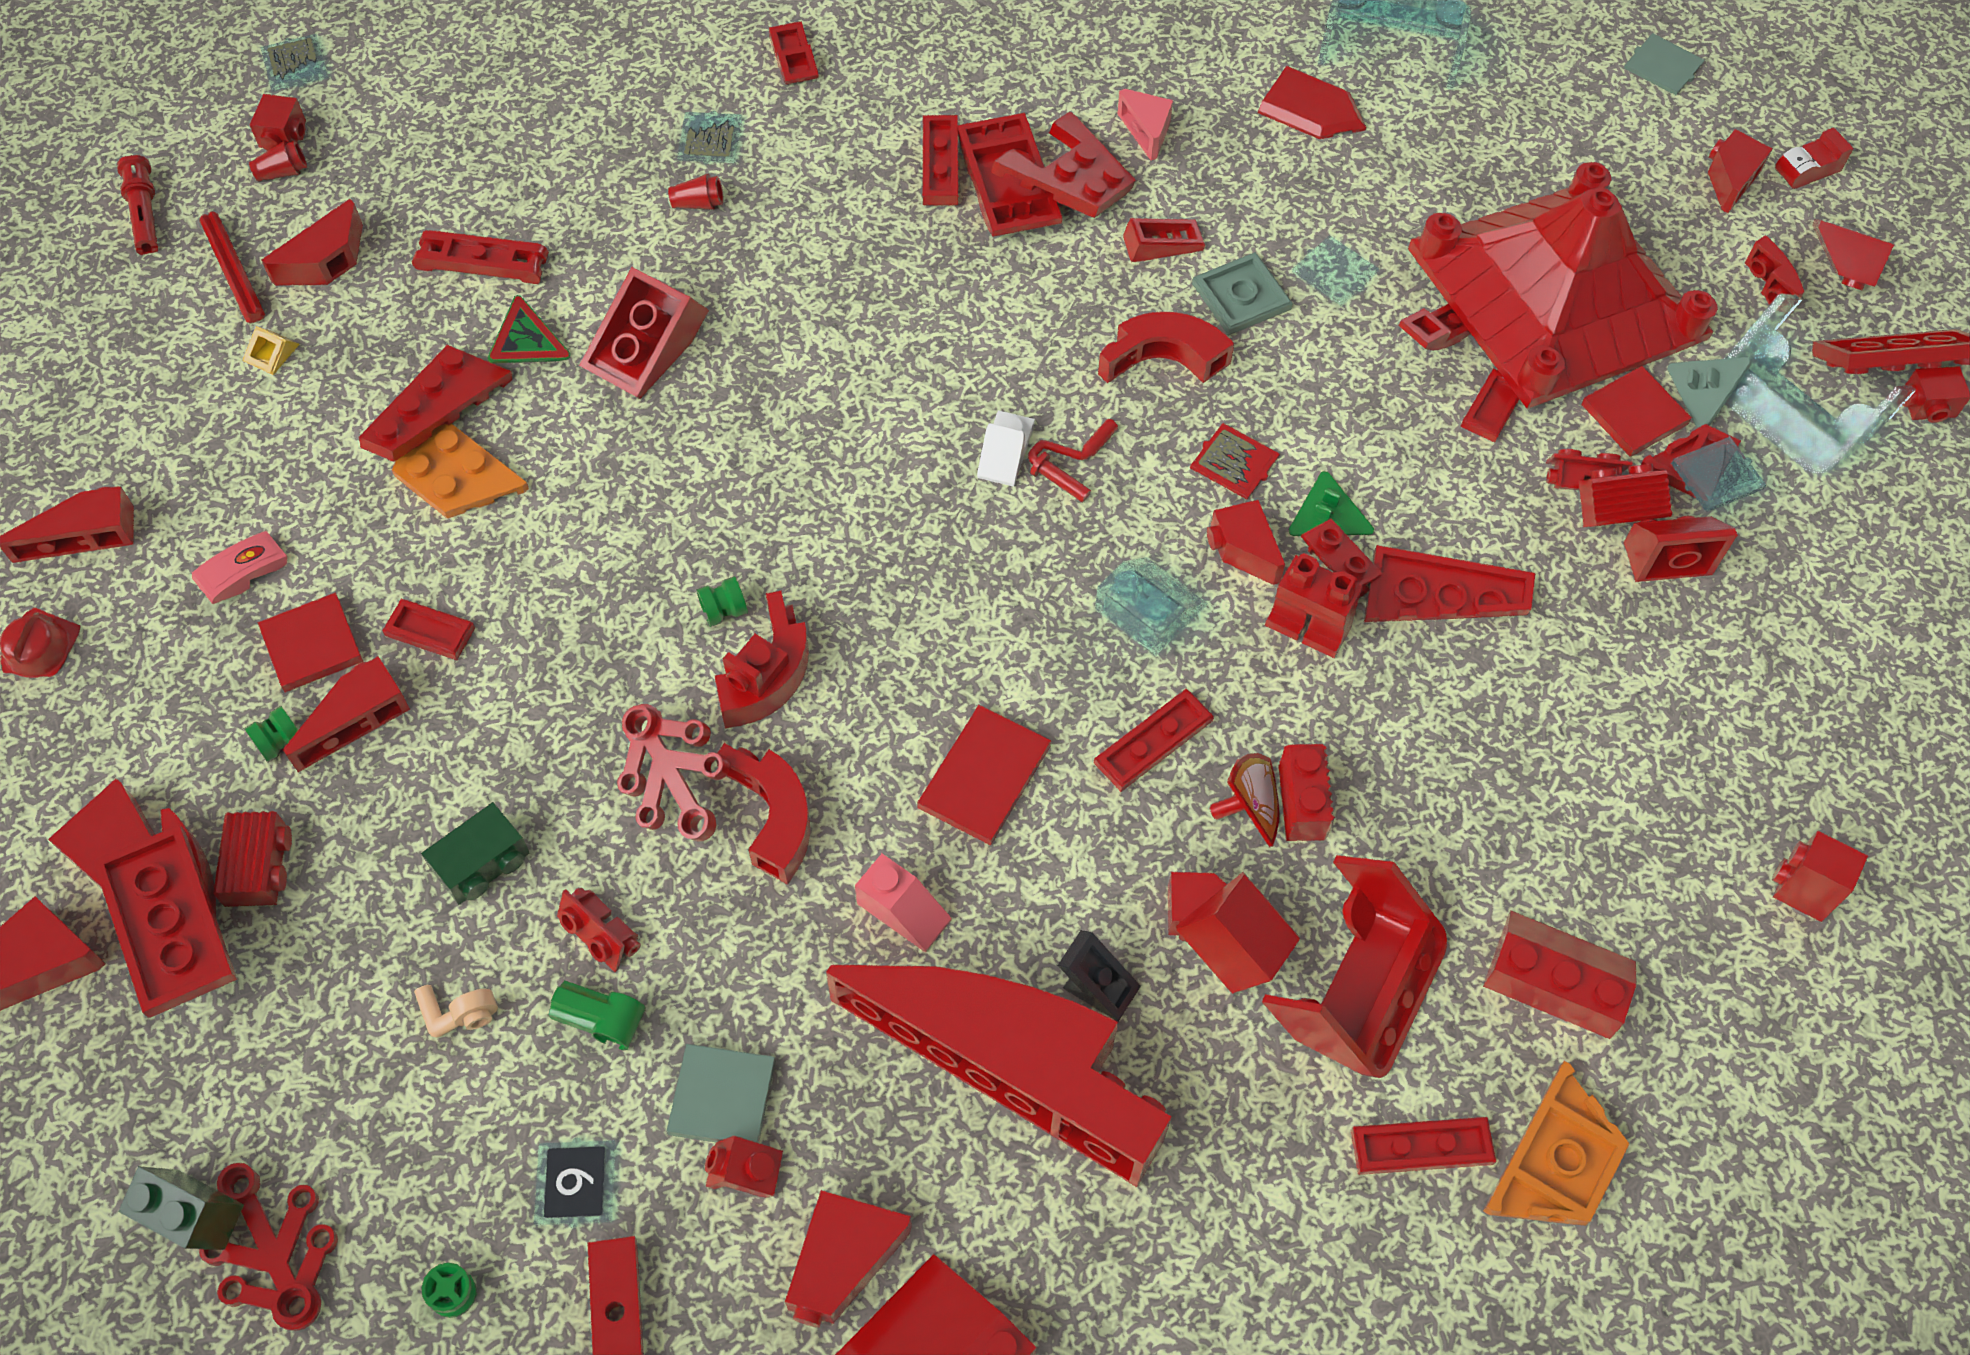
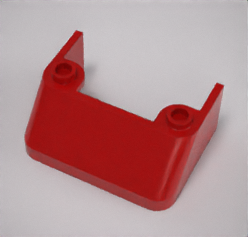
M1336 855L1333 863L1353 887L1344 902L1342 912L1345 923L1354 935V938L1321 1004L1317 1000L1310 998L1295 1000L1265 994L1262 1003L1297 1042L1361 1075L1383 1078L1391 1070L1447 949V934L1443 925L1395 862Z

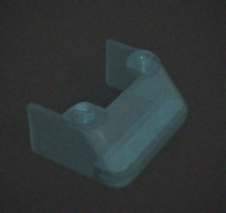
M1332 0L1318 64L1325 65L1336 18L1455 40L1446 89L1453 90L1465 48L1471 9L1461 0Z
M1780 293L1724 358L1747 357L1752 363L1725 404L1806 471L1815 474L1826 473L1836 468L1873 438L1912 396L1916 389L1911 385L1896 386L1876 409L1867 404H1854L1847 407L1837 419L1779 373L1790 359L1791 345L1788 339L1777 331V328L1802 301L1797 295Z

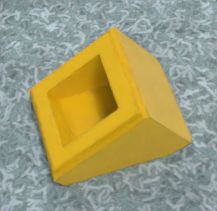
M256 326L242 361L274 375L299 346V343L271 330Z

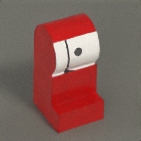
M1833 127L1823 131L1819 139L1802 147H1794L1787 151L1775 164V170L1787 181L1792 189H1797L1841 172L1854 148Z

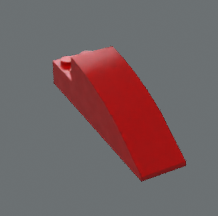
M829 966L826 976L830 999L833 1003L1125 1181L1138 1187L1165 1140L1172 1116L1165 1113L1166 1108L1156 1099L1147 1095H1142L1140 1098L1126 1090L1125 1083L1114 1074L1107 1071L1099 1073L1113 1050L1118 1026L1117 1021L1079 1003L1035 987L985 974L938 966Z

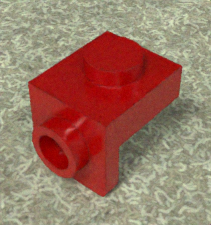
M731 1136L720 1140L710 1149L706 1158L705 1171L708 1173L706 1187L718 1189L725 1186L759 1197H773L783 1150L738 1136Z

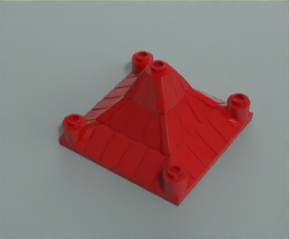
M1587 162L1579 165L1568 188L1554 192L1551 195L1530 200L1528 203L1504 209L1501 212L1480 217L1478 220L1460 224L1459 220L1451 214L1434 213L1426 220L1421 236L1411 239L1408 246L1409 252L1526 409L1680 352L1710 339L1714 332L1709 324L1718 310L1715 299L1707 292L1691 290L1681 296L1671 282L1664 277L1662 271L1646 255L1644 249L1633 237L1618 198L1608 190L1612 181L1611 174L1604 165L1597 162Z

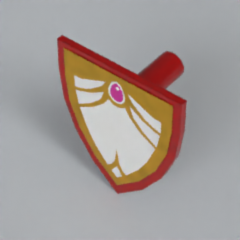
M1248 753L1236 761L1230 772L1227 783L1234 792L1233 796L1212 803L1210 805V812L1213 818L1218 820L1245 810L1270 848L1274 845L1280 820L1275 773L1271 758L1260 753Z

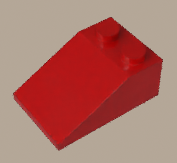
M631 267L579 366L641 399L692 343L709 310L690 296Z

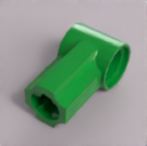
M564 980L560 986H557L552 996L548 1015L554 1021L591 1033L594 1039L603 1044H606L607 1040L619 1044V1049L625 1051L630 1046L646 1007L640 1001L622 993L610 992L609 995H605Z

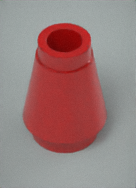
M284 140L254 160L249 161V167L255 179L260 182L301 174L300 170L307 168V161L302 149L295 140L289 143Z
M705 174L668 188V196L672 208L715 210V206L723 205L724 202L722 184L718 176L711 177L709 174Z

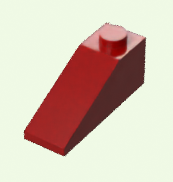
M121 486L100 487L96 490L79 492L0 535V548L12 563L133 545L134 505Z
M379 656L368 662L359 663L350 672L341 676L285 746L283 751L297 772L304 770L410 710L403 694Z

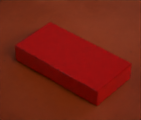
M1492 369L1460 426L1494 443L1520 400L1498 370Z
M401 598L382 631L386 637L458 660L476 627L471 621Z

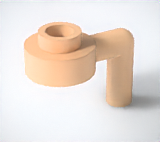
M431 985L421 986L414 991L427 1030L432 1037L436 1038L443 1036L458 1026H465L467 1030L481 1028L492 1021V1015L498 1010L493 992L490 989H478L457 997L449 1004L450 1011L443 1015Z

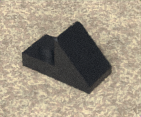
M1080 930L1057 965L1069 978L1063 989L1118 1022L1141 987L1093 932Z

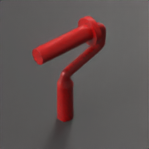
M1106 419L1083 445L1082 451L1047 440L1038 441L1028 453L1029 462L1033 465L1030 474L1034 477L1039 473L1083 503L1090 495L1091 490L1049 461L1051 455L1047 452H1043L1039 457L1038 455L1043 449L1077 460H1086L1091 456H1095L1118 430L1117 423L1112 419Z

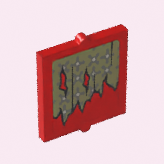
M1222 423L1211 439L1203 442V449L1190 465V469L1248 500L1259 483L1267 480V473L1279 458L1280 453Z

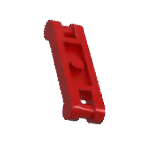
M425 230L422 232L419 240L421 248L415 252L412 265L417 270L432 271L437 269L520 279L523 283L539 284L543 272L541 264L544 265L546 263L549 251L545 246L538 243ZM518 259H524L527 262H520Z

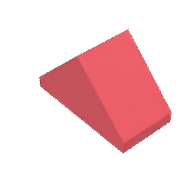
M1129 89L1120 90L1117 114L1151 161L1157 159L1171 122L1173 100Z

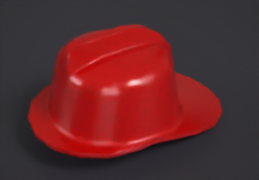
M35 607L27 611L21 618L15 619L7 625L1 634L0 650L2 656L0 662L3 673H11L28 678L53 677L64 665L79 635L81 625Z

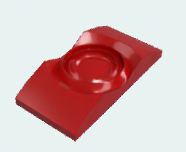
M1025 113L957 125L964 162L968 174L973 181L984 222L992 237L1062 223V215L1058 204L1052 200L1053 193L1039 187L1032 191L1019 186L1021 179L1007 173L1004 174L1003 178L991 173L994 161L1011 149H1014L1038 167L1045 168Z

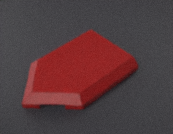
M1289 66L1284 68L1258 109L1259 114L1319 140L1347 131H1352V133L1366 131L1367 128L1349 91Z

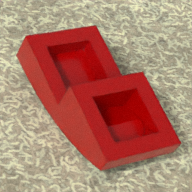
M802 21L769 27V38L785 85L819 78L810 44L808 45Z

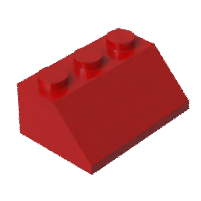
M1510 910L1483 987L1611 1039L1625 1023L1637 985L1636 961Z

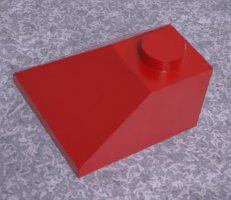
M1814 219L1812 227L1834 272L1843 276L1841 284L1863 291L1865 284L1875 287L1894 244Z

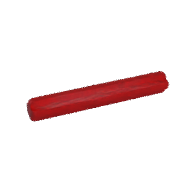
M210 211L208 215L202 214L199 221L246 322L251 324L264 319L265 313L219 214L214 211Z

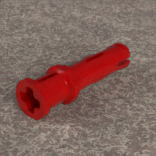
M130 155L119 159L117 171L123 178L120 191L122 197L128 202L136 252L139 255L158 252L151 204L155 196V187L149 179L152 169L149 160L140 155ZM132 165L135 166L136 173H132Z

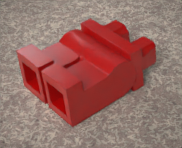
M1305 553L1300 556L1295 555L1278 585L1275 602L1265 626L1297 641L1311 617L1302 644L1335 659L1352 627L1359 600L1358 597L1363 586L1356 583L1355 576L1344 571L1334 573L1321 567L1317 559Z

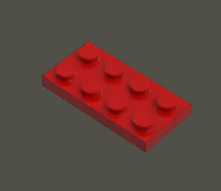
M1949 329L1813 341L1812 353L1814 357L1826 361L1827 366L1843 367L1844 372L1848 374L1869 373V368L1881 367L1885 371L1905 370L1907 364H1917L1918 367L1938 368L1942 366V361H1953L1955 364L1970 365V333Z
M180 824L93 860L142 1013L145 1016L151 1018L237 980L188 837Z

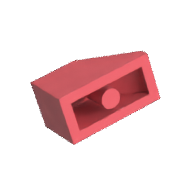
M882 853L855 885L856 900L859 906L924 952L929 949L952 920L917 877Z

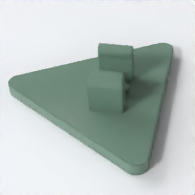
M1749 358L1676 362L1668 365L1667 370L1696 428L1704 424L1710 426L1750 368L1752 363Z

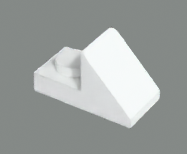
M998 410L994 423H989L986 429L977 478L1014 487L1034 428L1035 419Z

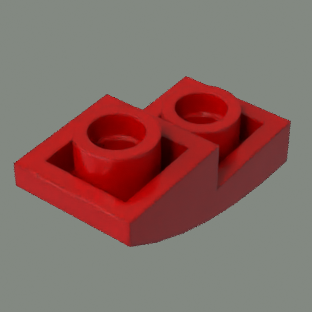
M1765 235L1755 242L1745 264L1755 277L1762 278L1766 282L1761 294L1766 298L1768 304L1789 316L1793 313L1801 299L1804 289L1789 259Z

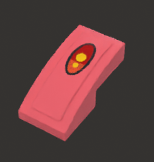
M264 531L216 554L192 572V579L210 602L215 604L240 595L250 589L251 579L277 571L287 565V555L269 533Z

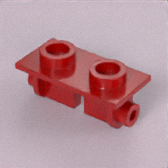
M1561 449L1558 450V454L1554 453L1546 460V464L1555 465L1554 469H1548L1546 483L1554 484V488L1580 491L1579 481L1584 480V477H1590L1591 479L1590 471L1615 468V475L1621 476L1622 472L1633 465V462L1623 461L1620 455L1613 453H1600L1595 458L1582 456V451Z
M1332 519L1325 521L1301 536L1309 546L1307 551L1311 555L1314 553L1328 569H1331L1334 573L1344 571L1355 576L1356 583L1363 586L1358 598H1361L1368 592L1369 588L1366 584L1383 574Z
M580 887L572 894L567 889L563 890L557 914L562 927L568 933L576 934L588 946L594 959L601 963L605 962L616 972L619 969L622 954L625 953L628 957H631L640 949L641 944L637 941L638 934L632 931L618 916L605 924L603 920L611 916L612 910L592 890L585 891Z

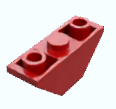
M348 199L261 259L271 282L275 286L328 285L357 265L363 224L355 203Z

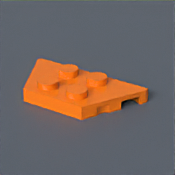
M452 423L450 425H440L432 430L431 438L396 460L392 468L394 477L447 519L463 514L470 508H481L493 504L496 498L516 491L519 495L529 489L525 480Z
M1563 1061L1559 1066L1483 1210L1488 1215L1586 1226L1591 1222L1629 1146V1142L1618 1127L1608 1121L1603 1107L1594 1095L1590 1097L1587 1095L1573 1076L1575 1070L1568 1062Z

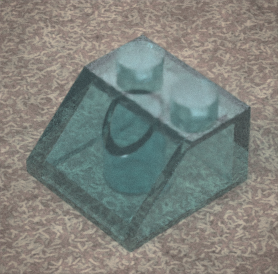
M1144 557L1124 561L1097 587L1095 610L1156 657L1208 603L1149 558Z

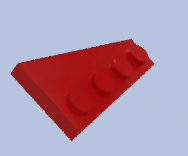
M446 345L359 436L360 447L395 462L431 438L432 430L443 424L450 425L459 419V412L472 403L478 406L489 399L488 393L496 387L504 388L513 380L512 371Z
M1376 545L1373 563L1383 574L1369 583L1364 622L1528 615L1531 611L1536 573Z

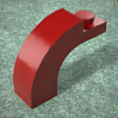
M1177 312L1146 313L1130 318L1118 325L1117 342H1110L1100 353L1098 375L1109 383L1141 361L1151 358H1166L1181 363L1204 383L1231 364L1235 343L1217 327L1195 316Z
M782 590L766 593V599L773 630L772 644L788 653L789 663L760 698L748 690L741 692L734 688L727 681L726 674L715 675L725 729L750 724L771 715L794 695L804 678L809 659L805 622L796 623L793 605L785 606Z
M724 743L717 753L729 760L730 770L726 777L760 795L769 806L768 819L748 849L751 863L753 866L788 885L803 862L810 839V818L806 795L800 779L792 767L770 749H768L759 762V759L751 751L743 747L735 749Z

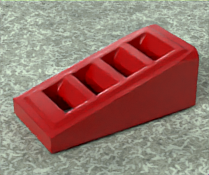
M1130 218L1123 234L1131 262L1199 252L1205 248L1204 240L1195 219ZM1180 231H1186L1188 239H1182ZM1171 233L1173 239H1169L1167 234Z

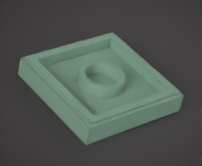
M1256 252L1197 275L1192 279V285L1228 336L1292 310V301Z
M686 1044L666 1131L669 1136L715 1143L731 1136H738L759 1143L776 1062L775 1057Z

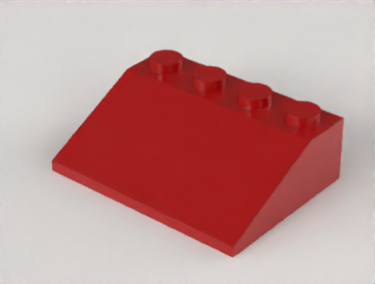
M933 1254L835 1355H1036L1037 1347L1000 1310Z

